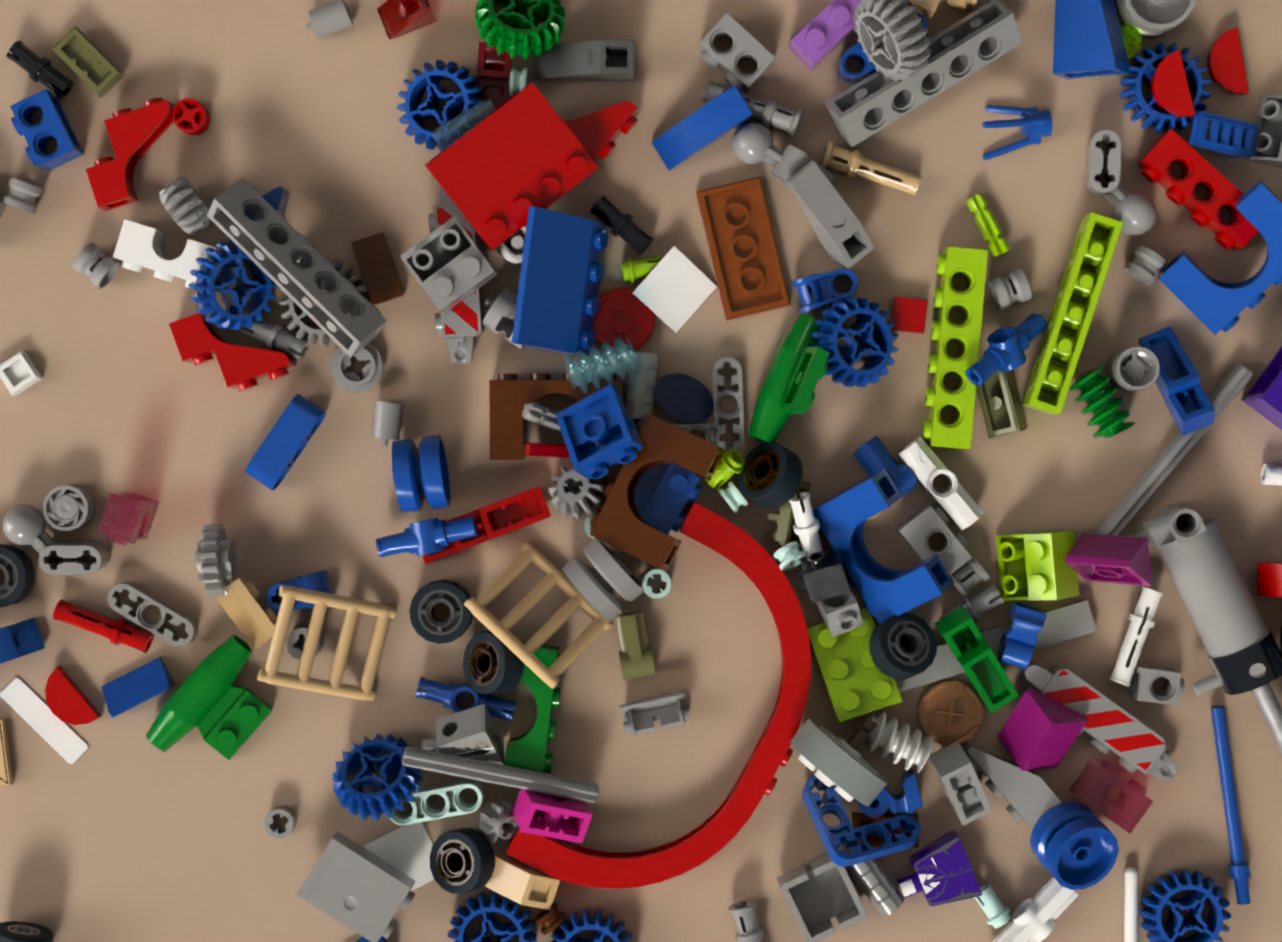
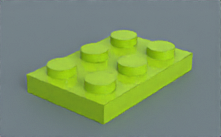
M867 608L860 610L864 626L832 637L825 622L807 628L809 640L839 724L903 702L895 679L882 673L871 657L869 640L876 626Z

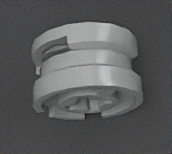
M61 485L52 489L45 496L42 504L46 522L60 531L79 530L87 526L93 520L96 512L95 500L92 494L86 488L79 485Z

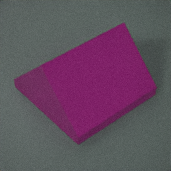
M1082 534L1065 557V562L1087 581L1152 586L1147 538Z
M1027 687L997 737L1022 771L1057 768L1087 723L1088 717Z

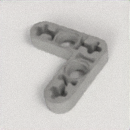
M723 357L716 361L712 370L714 423L678 424L674 426L687 432L699 429L704 432L706 441L721 447L725 451H730L731 449H740L744 443L743 377L740 363L732 357ZM726 362L730 363V367L737 371L736 375L731 376L730 384L731 386L737 384L738 392L733 390L718 392L717 385L725 386L724 376L718 375V369H722ZM730 395L737 400L738 407L733 414H724L719 409V401L723 396ZM738 417L739 425L732 423L733 434H738L739 439L733 442V447L729 448L726 442L720 441V435L726 433V424L719 425L718 419L729 420Z

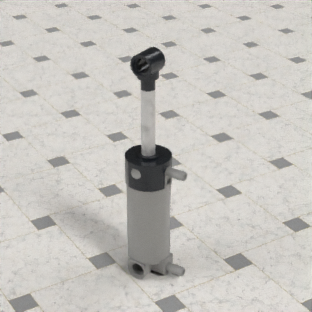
M1178 504L1166 505L1162 508L1158 517L1143 523L1144 531L1131 537L1147 538L1148 543L1151 542L1153 548L1159 551L1209 654L1207 659L1215 674L1193 683V691L1198 696L1219 686H1222L1228 695L1251 691L1282 755V708L1270 685V682L1282 675V653L1271 631L1267 628L1215 519L1207 518L1202 520L1200 515L1193 509ZM1183 514V523L1177 528L1176 519Z

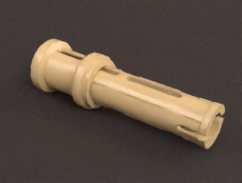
M828 140L820 161L822 167L845 173V177L849 179L859 176L915 196L921 181L920 175L862 157L863 153L860 150L850 151L835 146L834 141ZM835 156L846 160V162L833 159L832 157ZM862 165V166L868 167V169L865 170V169L859 168V166ZM877 170L900 178V181L874 173V171Z

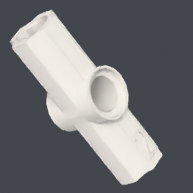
M921 436L910 442L898 453V456L922 483L926 492L936 500L960 531L971 526L984 513L960 485L955 474L946 468ZM939 474H943L948 479V488L942 493L936 492L933 488V480Z
M1052 877L1033 898L1026 899L1015 909L1011 916L1012 921L992 942H1041L1054 929L1056 925L1055 920L1079 895L1074 890L1061 886Z

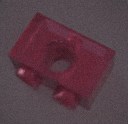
M129 491L110 493L98 532L107 534L108 541L120 545H127V543L135 544L138 540L148 539L159 501Z
M1091 758L1069 790L1131 834L1153 803L1151 799L1145 796L1148 789L1132 778L1128 783L1117 776L1121 770L1106 759L1100 764ZM1118 785L1120 790L1118 797L1114 800H1107L1106 792L1108 788Z

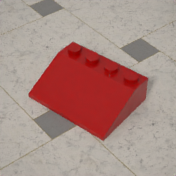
M532 82L425 164L435 180L491 251L527 224L529 206L547 209L598 169L579 140Z

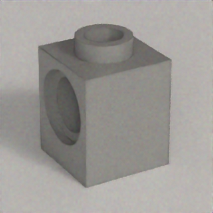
M852 591L851 593L817 602L819 613L832 637L864 626L858 602Z
M1137 664L1132 676L1130 697L1137 701L1177 706L1178 698H1182L1185 688L1184 679L1181 678L1182 673L1174 669ZM1163 677L1165 687L1160 693L1155 694L1152 690V684L1155 679Z

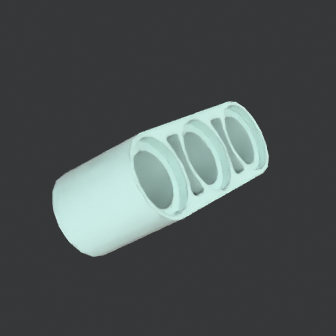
M468 778L420 787V792L412 793L414 803L409 802L413 812L409 815H403L398 809L392 811V818L390 819L398 825H410L475 812L481 806L485 797V788L480 781ZM465 788L473 789L478 795V800L473 803L465 802L461 797V791ZM433 794L442 796L445 800V807L441 809L433 808L429 803V796Z

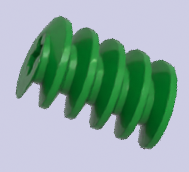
M1105 364L1077 377L1075 382L1069 387L1070 391L1081 390L1082 392L1075 399L1076 403L1087 402L1086 407L1081 411L1082 415L1093 414L1087 425H1099L1100 427L1093 434L1094 438L1112 437L1135 425L1133 421L1123 422L1130 415L1129 410H1117L1123 404V399H1111L1117 392V387H1105L1111 380V375H1099L1105 368Z

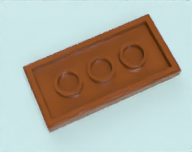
M761 176L696 191L726 321L790 306L791 303Z

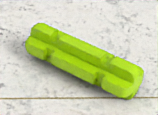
M980 193L969 198L967 206L971 213H975L974 220L984 240H988L990 244L988 248L992 256L997 257L1007 252L1009 245L1006 238L1001 237L1000 234L1003 232L992 210H988V202L984 194Z

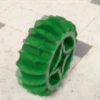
M478 0L476 4L475 25L476 29L479 30L480 39L486 40L488 48L497 47L498 55L504 52L509 53L511 60L515 55H521L526 60L529 54L539 58L542 51L549 53L553 45L558 44L561 34L564 32L565 11L564 7L561 6L560 0Z

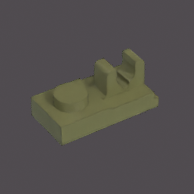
M801 481L796 491L797 499L800 500L801 505L799 492L809 493L811 483ZM788 500L779 507L780 514H768L767 519L776 521L778 527L776 532H765L764 535L766 539L778 541L781 546L794 541H798L800 544L799 535H796L793 529L795 519L791 503Z

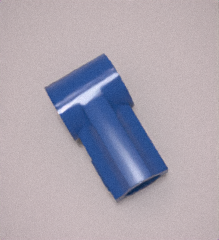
M877 436L871 438L853 452V455L869 476L885 468L902 497L916 487L917 480L913 471L907 465L897 463Z

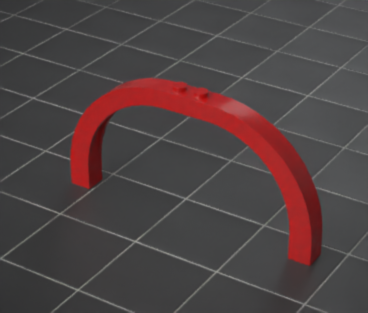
M696 502L690 507L678 531L716 551L741 569L758 588L772 613L780 640L782 657L781 681L774 710L726 799L702 824L674 841L640 851L609 852L586 848L566 840L520 832L518 827L517 832L508 845L506 854L553 878L593 888L622 889L663 882L699 866L719 852L737 835L753 814L763 795L769 796L777 782V778L774 775L778 767H785L792 755L793 749L789 748L791 745L790 741L796 735L801 724L811 682L810 640L800 603L786 575L770 554L755 539L737 525Z

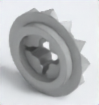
M368 343L354 355L360 362L370 360V363L362 368L363 380L356 372H344L353 365V358H350L338 347L330 363L332 377L338 386L348 392L362 393L369 391L379 383L384 371L381 354L373 345Z

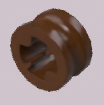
M556 902L552 903L550 910L543 909L533 920L535 925L542 927L541 933L543 935L553 931L566 918L564 912H558L559 906Z

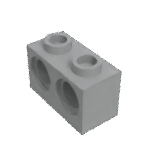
M728 13L719 20L699 43V49L702 51L700 57L713 69L718 66L727 74L724 79L731 87L735 85L738 91L742 88L746 93L774 65L776 59ZM724 37L731 42L732 47L726 52H721L714 47L713 43L716 39ZM742 60H750L755 64L756 71L752 74H743L738 69V64Z
M958 741L930 754L929 759L948 801L963 826L993 812L975 769Z

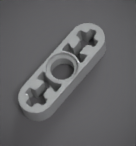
M120 583L110 589L107 598L108 604L117 613L173 646L182 647L195 640L198 628L195 621L132 583ZM128 590L130 592L128 598L137 603L141 601V598L145 601L138 608L131 603L121 605V598L117 594L118 592L121 593ZM149 605H155L161 611V619L156 624L149 623L145 619L144 612ZM169 615L173 616L169 621L171 624L180 626L184 623L186 625L185 631L188 633V637L183 636L178 639L176 637L177 631L170 626L165 627L164 631L161 630V627L167 623Z

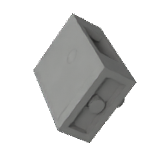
M337 831L296 895L370 942H378L381 936L386 939L389 937L398 921L393 919L399 908L405 911L416 893L411 891L415 880Z

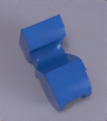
M1012 601L1009 616H1011L1013 623L1011 628H1008L1002 634L998 661L1015 665L1025 670L1031 660L1034 645L1038 642L1037 634L1043 629L1047 614L1041 609Z
M913 770L905 772L901 777L900 782L903 787L901 794L894 795L885 786L869 807L858 801L862 812L866 816L876 818L882 816L888 808L893 814H913L917 808L922 807L923 804Z

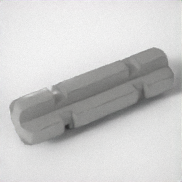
M525 403L524 410L522 411L524 419L561 432L555 415L559 413L558 411L548 407L545 408L537 403Z

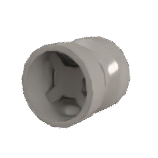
M90 243L78 254L72 268L81 275L86 274L90 277V281L94 286L102 289L115 277L119 271L120 263L112 257L104 256L100 247L95 243Z
M1022 269L1010 272L1006 278L996 277L988 281L991 297L999 311L1009 308L1013 302L1018 301L1022 303L1032 299L1031 288Z

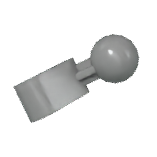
M751 122L742 125L734 133L732 139L734 155L741 162L753 165L765 162L773 167L770 174L789 190L791 189L786 180L811 161L818 165L831 184L835 180V177L797 147L788 144L786 149L782 150L775 146L771 132L764 125Z
M1101 130L1093 136L1087 146L1086 188L1095 197H1105L1115 207L1114 218L1124 222L1121 229L1123 232L1134 236L1144 234L1156 222V206L1146 195L1139 193L1130 194L1119 183L1121 175V139L1112 130ZM1102 140H1105L1106 146L1111 147L1106 153L1105 158L1104 154H1102V149L1096 147ZM1102 169L1105 179L1110 180L1104 188L1101 187V182L1095 181L1101 174Z
M16 505L8 510L3 519V532L7 539L17 545H31L39 553V565L47 574L89 575L104 568L110 561V551L100 541L56 542L45 531V518L41 511L31 505ZM90 552V556L96 557V562L93 563L92 559L81 556ZM56 553L59 557L70 559L60 563V560L54 558L53 554Z

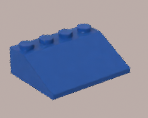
M529 206L512 343L550 352L590 356V349L593 348L595 343L594 318L600 306L597 295L599 283L604 275L602 257L603 250L608 244L607 225L592 219Z

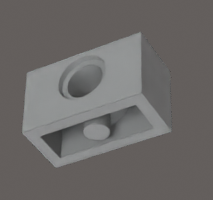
M925 505L895 529L921 562L937 554L950 575L972 558L967 552L971 548L959 532L954 535L947 527L950 520L938 506L933 509L930 505ZM940 532L943 535L944 544L939 550L933 551L928 545V539L931 534Z

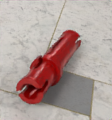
M63 599L59 600L53 612V619L60 620L110 639L112 644L119 645L122 643L143 653L148 652L154 639L153 633L130 626L126 620L120 618L117 621L66 602Z

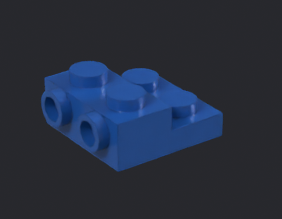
M612 383L555 414L575 472L587 479L604 477L608 473V467L617 462L626 464L635 460L637 457L636 452L644 448L634 419L627 415L618 388Z
M660 464L649 469L640 478L635 490V505L639 515L646 523L667 534H669L670 530L677 533L686 517L685 514L681 513L687 501L692 504L694 503L703 487L697 484L700 477L675 464Z

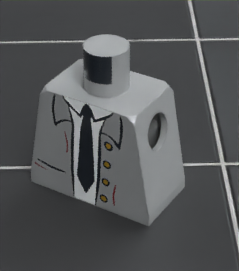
M485 704L439 718L436 722V737L422 740V749L504 765V738Z

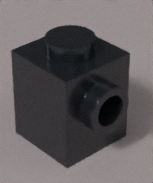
M840 549L827 553L822 551L815 552L807 558L801 559L802 572L797 573L801 591H808L812 603L851 593L849 576Z

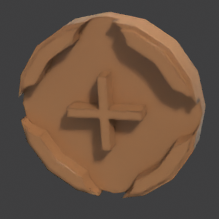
M941 680L930 685L921 695L917 706V719L923 732L926 735L932 736L936 743L950 745L958 741L961 745L970 741L979 732L982 725L983 704L978 694L965 683L957 680Z

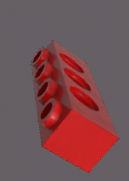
M1169 129L1163 133L1136 163L1142 168L1140 172L1148 181L1154 184L1157 182L1166 190L1165 195L1171 202L1178 206L1182 204L1191 212L1189 216L1193 222L1202 228L1207 227L1215 234V241L1224 249H1232L1233 251L1242 249L1257 234L1258 230L1235 208L1234 203L1244 194L1174 130ZM1171 163H1177L1181 167L1182 176L1180 179L1174 178L1169 171ZM1196 185H1201L1205 188L1207 193L1205 201L1196 198L1194 194ZM1221 207H1225L1230 211L1231 220L1229 223H1225L1220 219L1219 210Z

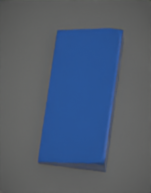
M159 657L102 686L108 711L113 718L176 685L162 658Z

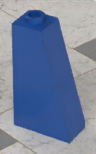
M1056 0L1053 74L1066 79L1129 74V61L1114 0Z

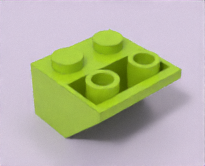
M1074 530L996 535L1000 593L1003 600H1061L1079 596L1078 574L1065 562L1067 553L1075 545Z

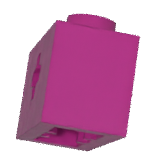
M520 789L512 810V815L520 832L577 843L583 842L593 816L587 802Z

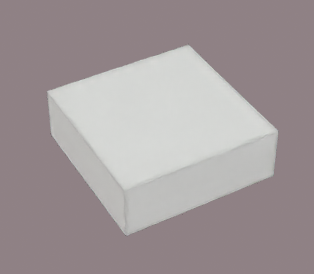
M20 351L0 364V378L12 396L19 395L43 379L26 351Z

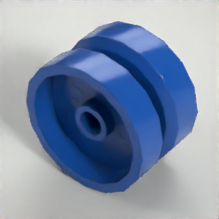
M441 435L422 437L419 455L417 447L411 439L393 441V481L402 513L421 510L424 502V493L427 503L432 509L449 507L451 503L450 479Z
M1064 802L1049 809L1035 824L1030 838L1032 853L1061 886L1071 890L1085 889L1102 880L1114 866L1119 851L1117 839L1086 805L1078 802Z

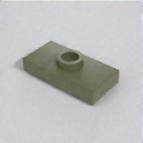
M76 26L52 48L100 98L124 76L114 63Z

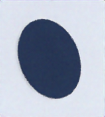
M679 373L668 374L659 379L655 386V398L658 405L668 416L677 421L699 423L706 420L712 413L713 399L710 392L700 381L691 376Z

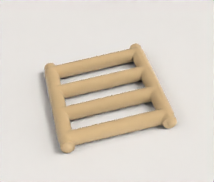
M527 541L521 548L522 553L478 597L474 598L472 596L465 601L464 605L551 689H554L560 681L558 677L603 629L605 631L611 629L614 626V622L607 621L583 597L570 580L536 547ZM533 562L546 576L499 621L485 607ZM556 584L569 599L523 644L510 630ZM580 607L593 622L548 668L534 653Z
M280 585L279 596L282 597L265 668L264 670L260 669L257 680L284 687L357 700L374 701L376 691L372 688L390 618L394 619L397 612L396 607L295 586ZM295 600L314 604L297 675L278 672ZM327 607L346 611L329 679L327 681L310 678ZM358 614L377 616L360 686L341 683Z

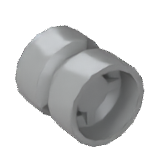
M1137 346L1118 350L1112 354L1107 361L1105 371L1106 374L1112 377L1109 381L1112 386H1116L1118 390L1133 391L1145 389L1154 384L1159 376L1160 365L1158 358L1152 351L1145 347Z

